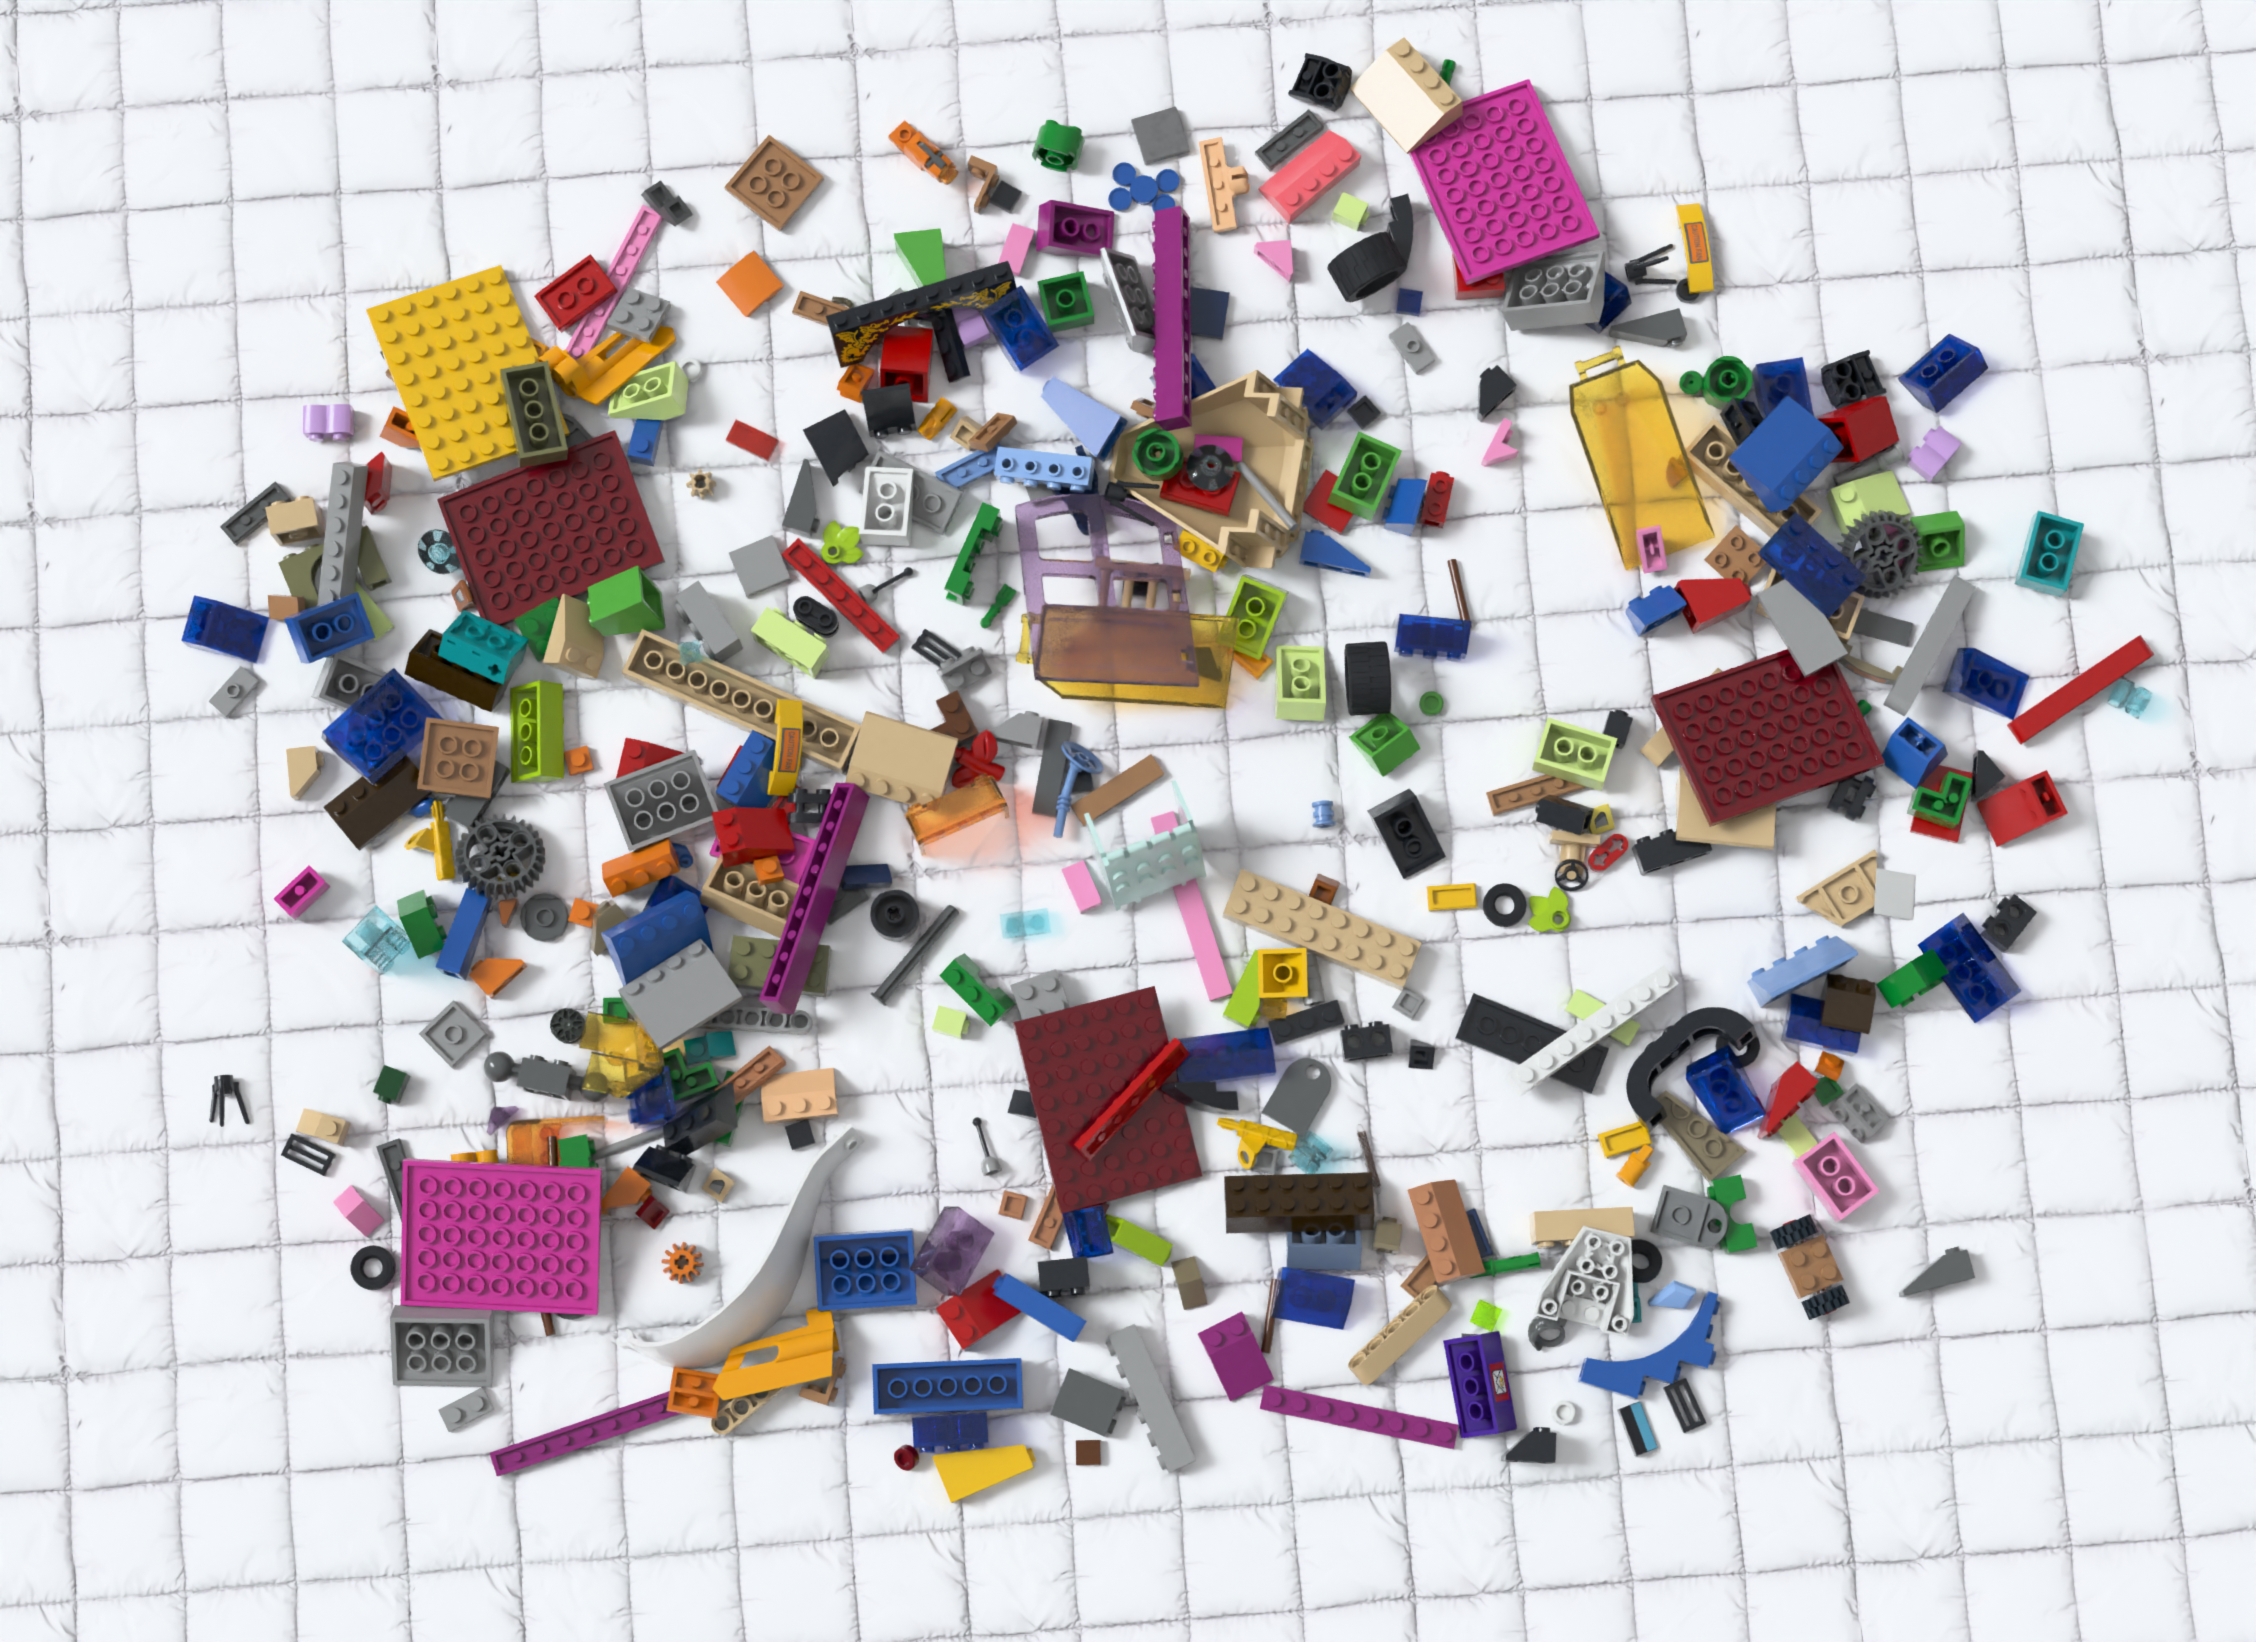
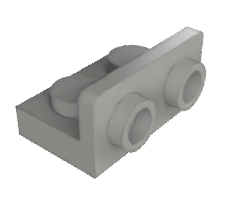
M970 646L960 652L962 654L961 657L955 660L951 657L940 663L941 668L936 670L948 694L956 690L959 692L992 673L982 654L984 652L982 647L974 648V646Z
M1857 1083L1829 1107L1834 1116L1840 1120L1850 1131L1851 1135L1861 1144L1873 1136L1890 1119Z

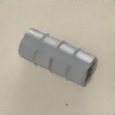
M1307 954L1308 997H1302L1304 1006L1325 1002L1324 989L1321 982L1322 977H1320L1316 954Z

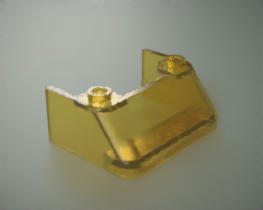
M588 1011L579 1048L603 1052V1054L591 1051L582 1089L611 1094L616 1098H624V1096L630 1095L662 1072L664 1065L663 1050L660 1051L636 1020Z

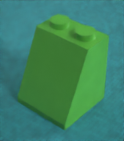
M941 228L894 233L896 253L918 288L947 279Z
M638 565L588 587L589 597L587 598V604L591 614L589 622L603 636L641 632L642 629L654 631L666 628L662 592Z

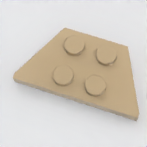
M1874 849L1796 896V901L1839 928L1874 907L1876 850Z

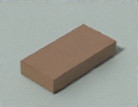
M267 595L269 619L284 620L285 617L305 610L304 596Z
M1428 1254L1400 1285L1414 1299L1427 1287L1437 1282Z

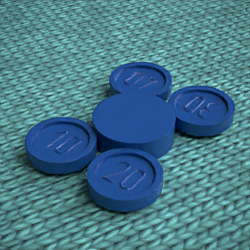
M1122 162L1114 167L1112 173L1113 180L1120 186L1130 185V192L1122 187L1113 189L1108 197V202L1112 209L1125 211L1130 207L1132 199L1140 205L1152 203L1154 214L1155 211L1175 207V201L1170 195H1158V189L1165 193H1171L1178 188L1179 176L1174 170L1164 169L1160 171L1155 181L1147 175L1136 177V170L1129 163Z

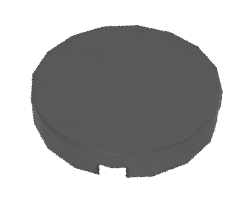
M552 894L534 895L524 904L521 910L520 920L522 928L528 936L536 941L549 942L556 940L563 935L569 923L568 908L561 899Z

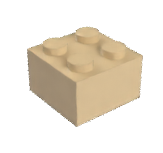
M300 496L292 502L276 501L271 504L272 506L265 507L270 535L279 546L325 537L322 509L313 497Z

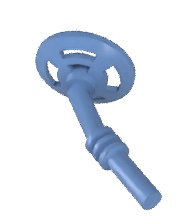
M1065 741L1061 746L1065 756L1071 762L1069 763L1070 768L1062 793L1058 796L1056 806L1058 812L1053 836L1056 838L1063 837L1067 812H1070L1069 807H1071L1072 797L1070 796L1078 772L1084 770L1089 773L1100 774L1103 771L1102 763L1093 753L1071 741Z

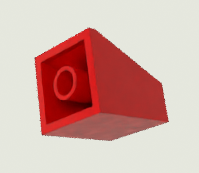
M897 325L885 334L880 366V388L909 383L912 402L928 403L933 353V329Z
M1886 396L1870 397L1816 417L1833 432L1844 447L1830 463L1860 462L1900 441Z
M1741 578L1683 579L1678 581L1674 587V590L1687 603L1682 614L1693 634L1745 610L1751 601L1750 596H1752L1747 583L1743 584Z

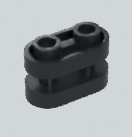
M801 596L794 602L793 611L799 623L824 638H830L837 634L839 622L833 610L809 596Z
M1865 775L1862 781L1855 778V776L1839 781L1827 809L1836 813L1839 807L1847 810L1844 818L1852 822L1855 818L1860 820L1866 809V806L1863 805L1866 797L1870 799L1876 789V785L1873 784L1874 779ZM1850 786L1857 789L1851 802L1844 799Z
M793 788V793H788V803H795V812H788L787 821L795 823H821L831 797V789H816V794L808 793V789ZM805 803L818 804V813H805Z

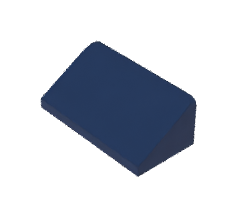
M888 864L847 865L841 879L842 890L890 888L892 877Z

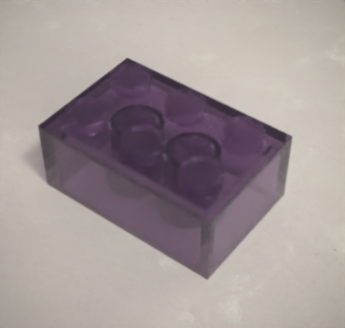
M944 1206L909 1270L945 1296H960L995 1233L959 1206Z

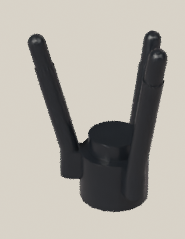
M1673 244L1661 247L1640 258L1630 260L1629 263H1625L1628 282L1634 281L1635 286L1640 284H1676V279L1643 278V276L1647 275L1646 267L1667 261L1669 257L1665 256L1648 262L1644 261L1673 248Z
M1117 480L1116 483L1108 482L1104 493V500L1110 501V506L1117 507L1140 521L1154 526V522L1120 502H1124L1126 498L1142 502L1135 496L1127 493V489L1124 487L1159 489L1160 486L1158 484L1124 482Z
M233 1075L214 1076L209 1122H214L218 1096L219 1125L221 1127L224 1126L225 1097L232 1096V1091L235 1093L245 1124L250 1123L239 1090V1082H234Z

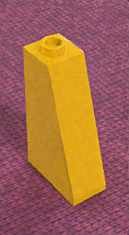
M1024 1444L932 1456L951 1503L1034 1468L1032 1463L1036 1462L1031 1447L1026 1449Z

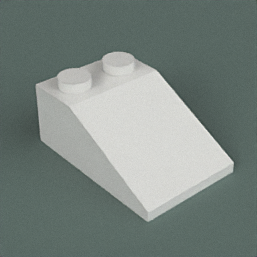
M866 467L859 536L863 544L910 546L913 515V469Z

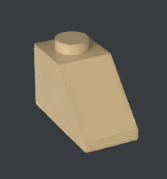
M316 746L286 749L290 796L294 800H300L321 775V766L325 764L324 755Z
M304 1108L296 1132L343 1147L351 1123Z

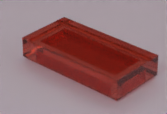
M737 419L725 439L727 443L769 462L779 443L777 438Z

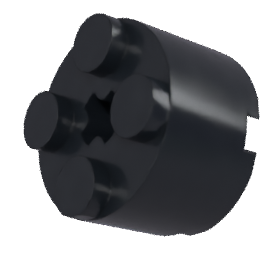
M890 890L882 892L874 899L871 905L870 918L879 936L888 941L901 942L912 936L917 930L920 922V913L916 901L909 893L903 890ZM899 911L900 918L891 920L890 913Z

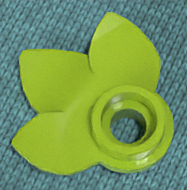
M836 520L826 526L823 532L825 544L821 549L822 558L826 563L838 564L842 561L853 564L863 557L864 553L856 547L860 540L859 527L850 526L841 530ZM835 548L837 554L832 556L828 553L829 550Z
M1554 886L1548 898L1543 896L1529 897V907L1535 915L1528 922L1531 928L1539 932H1545L1550 929L1561 932L1569 927L1571 916L1566 910L1568 899L1563 891ZM1561 916L1563 922L1557 924L1554 921V917Z

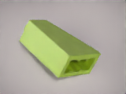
M1108 1214L1105 1215L1096 1234V1237L1161 1267L1170 1258L1173 1244L1125 1219Z

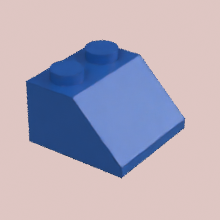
M1398 479L1396 486L1391 485L1388 498L1392 499L1390 508L1385 507L1381 521H1385L1384 529L1411 537L1428 480Z
M1662 585L1657 586L1649 591V596L1643 599L1639 596L1628 603L1629 606L1625 613L1638 636L1681 615L1687 603L1670 585L1664 588Z

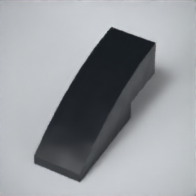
M1407 193L1390 198L1389 209L1393 222L1388 223L1387 232L1392 237L1408 265L1413 242L1414 222L1412 206Z
M1174 1082L1162 1085L1163 1092L1191 1108L1220 1114L1239 1111L1237 1091H1217L1216 1082Z

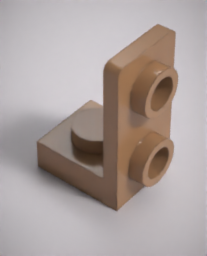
M971 155L968 161V171L976 178H986L974 203V212L979 214L981 208L985 209L990 200L988 193L991 187H996L1000 175H998L997 165Z
M838 1356L826 1394L822 1393L823 1388L809 1384L808 1388L801 1387L799 1396L829 1406L830 1401L835 1402L839 1390L835 1385L838 1378H843L847 1366L843 1364L844 1358Z

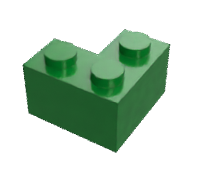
M1949 771L1943 777L1939 792L1921 786L1917 787L1913 791L1906 814L1953 829L1959 824L1972 779Z
M423 889L397 900L399 918L418 959L442 950L447 934L443 925L438 926L435 920L438 918L432 895L427 897Z
M1932 948L1878 982L1876 986L1891 1008L1899 1004L1903 1008L1915 1000L1914 994L1918 993L1922 996L1943 982L1941 977L1949 972Z
M679 1047L656 1056L670 1097L675 1105L713 1091L720 1085L711 1062L688 1070L683 1053Z
M584 1134L558 1140L561 1157L559 1166L599 1168V1164L593 1161L592 1154H596L597 1151L594 1139L590 1140V1136Z

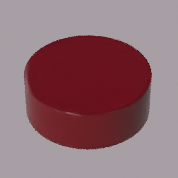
M905 1444L895 1451L894 1461L900 1469L910 1471L918 1465L919 1454L914 1447Z

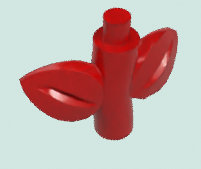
M987 729L975 738L971 750L965 747L960 749L956 747L955 761L963 766L956 769L952 776L951 783L953 787L971 789L977 786L981 776L996 782L1000 781L1003 777L1005 767L992 762L997 755L998 746L995 737Z

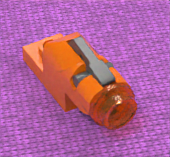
M905 120L888 135V139L921 171L924 169L939 183L948 185L957 177L959 171L956 170V165L920 131L917 132Z

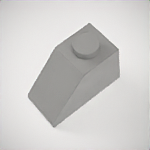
M1025 711V714H1016L990 732L995 737L996 742L1037 750L1043 717H1039V713Z

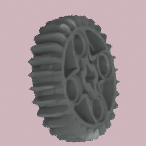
M1879 510L1878 513L1870 511L1869 516L1861 514L1862 521L1853 519L1855 526L1847 525L1846 528L1849 530V533H1842L1841 536L1845 540L1844 542L1837 543V545L1842 547V551L1835 552L1836 555L1841 556V559L1836 561V564L1843 566L1838 572L1845 575L1842 580L1849 583L1848 587L1855 590L1858 594L1869 598L1873 596L1877 599H1880L1881 595L1889 598L1890 592L1898 595L1897 588L1906 590L1904 583L1906 581L1913 583L1910 578L1911 574L1918 575L1914 570L1915 566H1922L1921 563L1917 562V558L1924 556L1918 553V549L1924 546L1916 543L1921 536L1914 534L1917 528L1910 526L1911 522L1892 511ZM1883 525H1890L1898 531L1887 535ZM1874 528V534L1869 538V531ZM1903 539V545L1898 549V543ZM1858 540H1860L1862 548L1854 551ZM1904 558L1903 564L1899 568L1897 561ZM1861 560V566L1856 570V563ZM1890 571V577L1885 581V574ZM1872 573L1876 584L1868 583L1861 578Z
M494 814L493 820L489 821L485 816L484 823L481 824L477 820L475 821L476 828L467 827L468 833H462V840L457 842L458 848L455 850V863L458 867V874L462 876L463 883L468 882L469 890L476 887V894L479 895L484 891L486 899L490 894H494L495 900L498 899L499 895H503L505 900H507L508 894L512 893L516 898L518 890L525 894L526 885L533 888V880L539 881V873H543V865L546 862L545 848L543 847L542 838H539L538 831H533L531 824L525 827L524 819L517 823L515 815L511 820H507L506 814H503L502 819H498L496 814ZM500 833H509L510 835L503 838ZM485 837H490V838H492V839L489 840V841H484V840H482V839L485 838ZM518 843L526 844L523 847L516 846ZM476 845L480 852L469 858L472 847ZM531 856L530 865L525 869L521 861ZM477 867L485 868L482 871L475 870ZM511 873H517V874H519L518 876H515V877L509 876V874H511ZM497 875L501 879V881L490 880L496 877Z

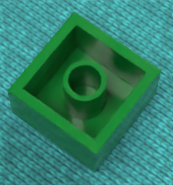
M1084 271L1037 281L1048 334L1094 324V312Z

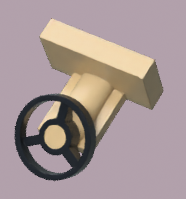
M1551 831L1549 844L1561 845L1560 862L1554 874L1555 881L1561 889L1577 891L1586 885L1589 873L1584 864L1585 848L1599 847L1601 835L1587 833L1577 835L1568 831ZM1583 870L1586 872L1585 880L1579 876H1583ZM1558 871L1559 873H1562V875H1560L1559 877H1557ZM1566 879L1570 882L1578 881L1581 884L1575 887H1567L1561 884L1560 881Z

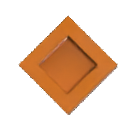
M587 745L564 752L570 776L594 770Z
M777 856L754 860L753 867L760 886L783 881L784 874Z
M575 898L568 921L592 929L593 914L597 912L598 904Z
M1822 1051L1814 1071L1837 1082L1845 1061L1839 1059L1834 1054Z

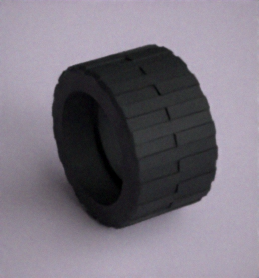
M1379 232L1362 239L1338 254L1328 264L1327 270L1345 301L1351 303L1364 299L1394 282L1406 271L1407 263L1388 232Z
M1385 641L1347 643L1344 649V668L1348 713L1351 716L1390 713L1392 697L1391 672L1387 643Z

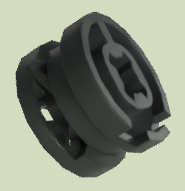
M563 1008L552 1016L550 1029L558 1041L564 1044H573L583 1038L586 1032V1023L578 1011L572 1008Z

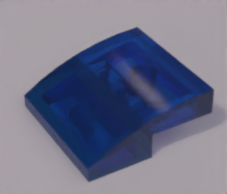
M1102 1205L1089 1206L1062 1214L1073 1258H1093L1114 1253Z

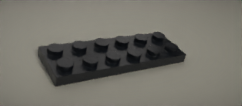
M1473 993L1455 1039L1520 1065L1567 1031ZM1596 1044L1549 1078L1592 1094L1609 1048Z

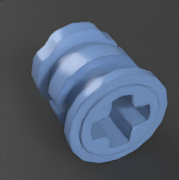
M1322 800L1312 803V808L1315 809L1313 818L1316 819L1312 827L1328 828L1336 825V821L1332 820V817H1334V811L1331 810L1333 801Z

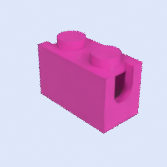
M308 865L273 899L289 916L296 920L331 886Z

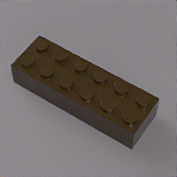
M1372 1172L1224 1176L1226 1234L1374 1230L1375 1211Z

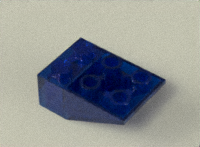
M1308 348L1273 379L1279 387L1303 388L1302 407H1307L1308 417L1321 431L1356 400L1358 393L1341 374Z
M194 595L181 641L190 648L257 664L269 617L217 600Z

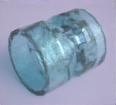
M2122 676L2113 689L2107 703L2119 710L2125 707V712L2128 715L2139 719L2150 702L2153 692L2144 687L2135 688V682Z
M1308 1131L1300 1141L1302 1146L1295 1147L1288 1156V1159L1304 1173L1315 1174L1320 1168L1319 1162L1325 1161L1332 1153L1333 1148L1318 1135Z

